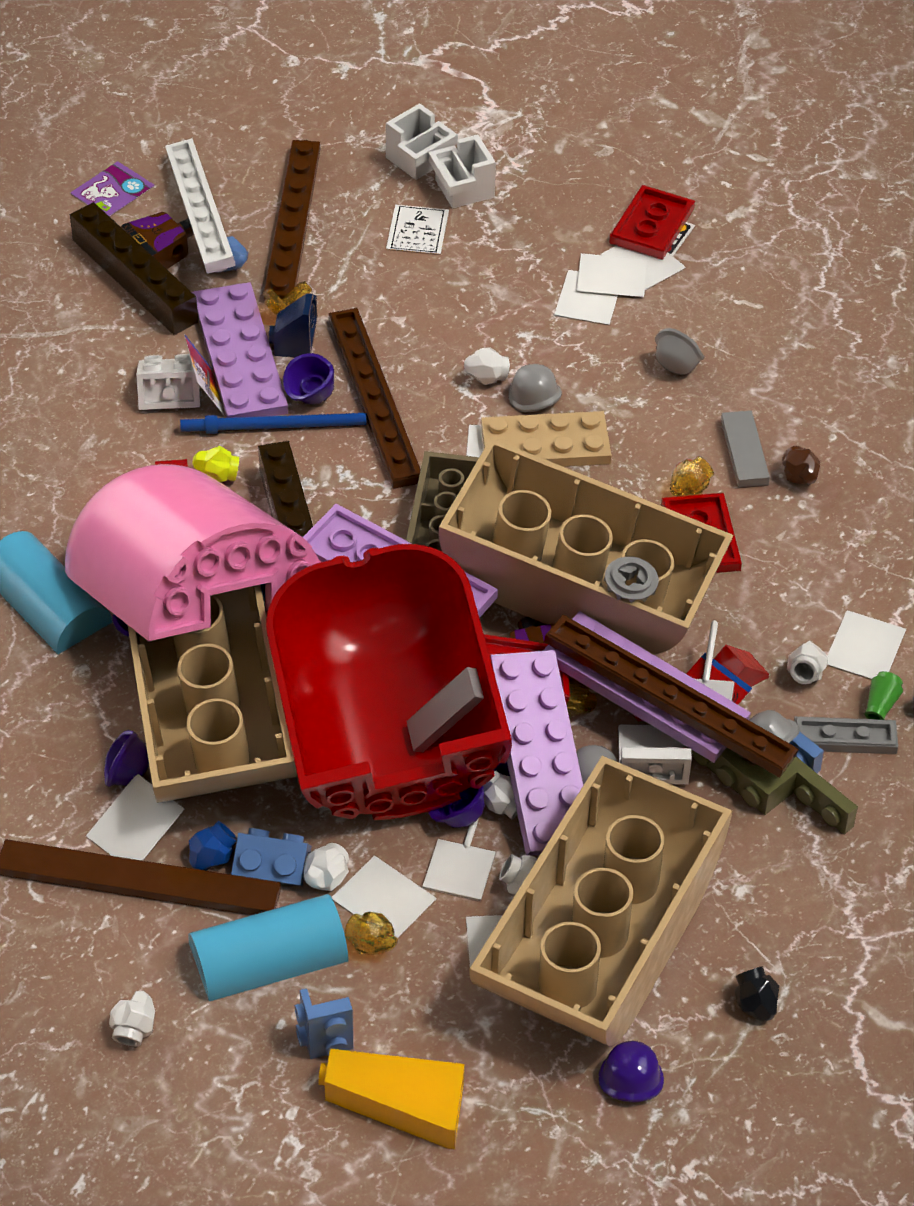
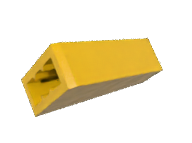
M330 1049L328 1063L321 1062L318 1083L325 1086V1101L447 1149H455L464 1088L465 1064Z

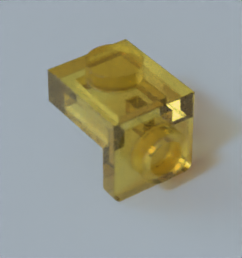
M305 281L299 282L282 300L272 289H267L263 293V296L266 298L264 303L277 315V313L305 294H309L313 289Z

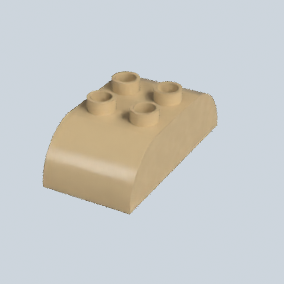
M490 438L439 526L438 533L443 553L454 559L468 574L498 589V598L494 603L547 625H554L562 615L572 619L581 611L653 655L670 650L684 638L733 538V535L493 438ZM621 557H637L651 564L659 578L655 595H650L645 602L635 600L632 604L629 599L621 598L618 600L614 592H608L607 583L604 581L605 571L612 561ZM637 575L630 580H626L625 585L636 583Z
M261 585L210 595V628L147 641L128 626L152 786L157 803L297 777L296 765L267 636V616Z
M601 756L469 969L471 982L478 987L605 1045H615L634 1022L705 894L727 836L732 810Z

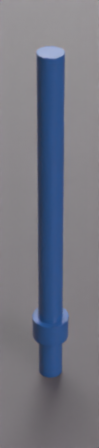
M366 413L217 418V415H205V419H180L181 432L206 431V434H218V430L366 425Z

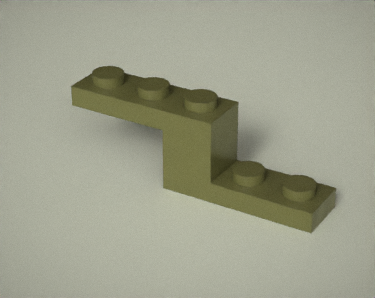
M726 748L714 763L691 749V754L700 765L709 768L724 785L733 788L743 797L748 805L756 807L764 815L794 793L804 805H809L823 817L827 824L836 827L844 835L854 827L858 806L797 757L794 758L779 778L756 764L754 766L750 765L729 748Z

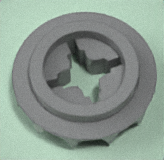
M621 557L608 565L604 581L607 583L608 592H614L617 600L621 598L629 599L632 604L635 600L645 602L650 595H655L659 578L654 567L645 560L637 557ZM637 575L636 583L625 585L626 580H630Z

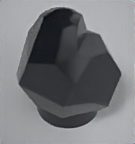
M763 966L736 975L739 986L735 988L734 992L736 1002L741 1010L763 1022L772 1020L777 1014L779 985L770 975H766Z

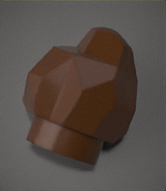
M793 446L787 449L782 457L787 481L794 484L805 483L807 485L815 483L820 469V460L810 449L800 446Z

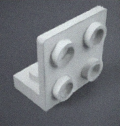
M190 354L175 355V359H162L160 355L145 356L144 360L139 361L136 373L139 410L196 408L201 406L200 385L197 383Z
M621 724L618 726L619 763L668 784H689L692 761L691 748H687V746L652 725Z

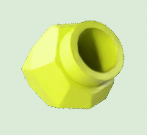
M218 446L207 451L197 452L193 457L192 465L196 470L213 477L220 483L227 480L235 481L239 457L231 455L230 451L222 446Z

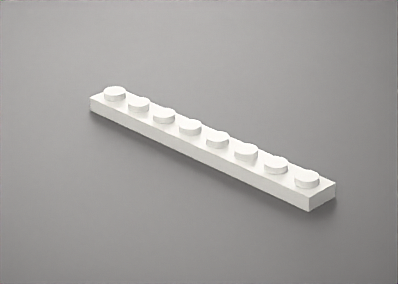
M193 139L166 145L168 158L206 273L222 272L227 268L236 266Z

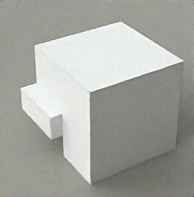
M420 103L386 122V158L415 180L433 170L428 162V152L457 144L458 134L440 121L435 123V114Z
M479 135L458 139L457 148L454 145L428 152V162L435 171V181L452 209L495 197L496 162Z

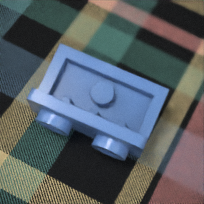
M249 828L248 834L238 833L231 875L303 886V869L307 855L311 853L312 847L308 843H303L304 836L283 833L282 839L270 838V831Z
M307 988L299 990L300 1004L294 1005L298 1022L296 1033L300 1047L307 1046L310 1059L329 1055L330 1049H354L353 1009L349 997L312 1005Z

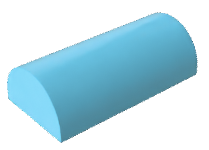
M18 531L0 540V594L57 654L62 653L112 623L110 612L66 575L65 566L32 533Z
M329 894L188 934L189 945L209 1002L348 962V949L337 908Z

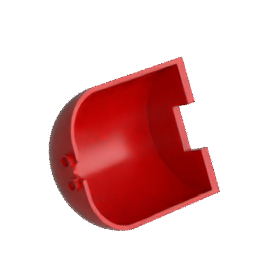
M397 544L383 548H370L363 553L364 559L360 561L350 562L347 556H337L332 560L306 567L290 577L278 589L267 612V636L300 788L303 796L311 805L317 809L322 806L329 808L333 816L354 819L359 814H372L373 820H387L418 815L444 807L460 800V792L470 787L479 789L495 776L494 769L499 763H506L511 753L512 738L469 579L461 566L450 556L435 548L418 544ZM465 668L477 669L484 699L423 753L413 751L406 721Z

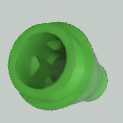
M881 671L872 678L867 709L865 711L867 719H885L888 712L903 693V681L899 676L891 672Z

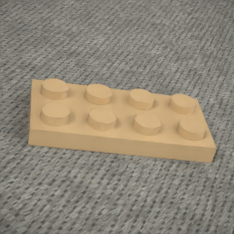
M604 411L481 417L484 449L490 438H493L563 467L611 464L612 455Z

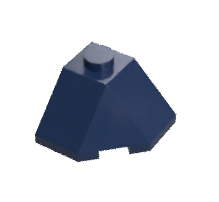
M305 294L277 313L275 326L270 325L269 343L274 344V356L295 358L312 352L318 318L317 295Z

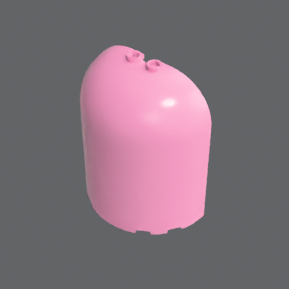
M158 464L137 468L116 477L104 485L86 503L78 515L68 539L65 554V573L74 583L147 641L210 628V595L265 584V609L268 611L274 595L290 577L302 569L322 561L318 559L312 546L303 537L213 477L185 466Z

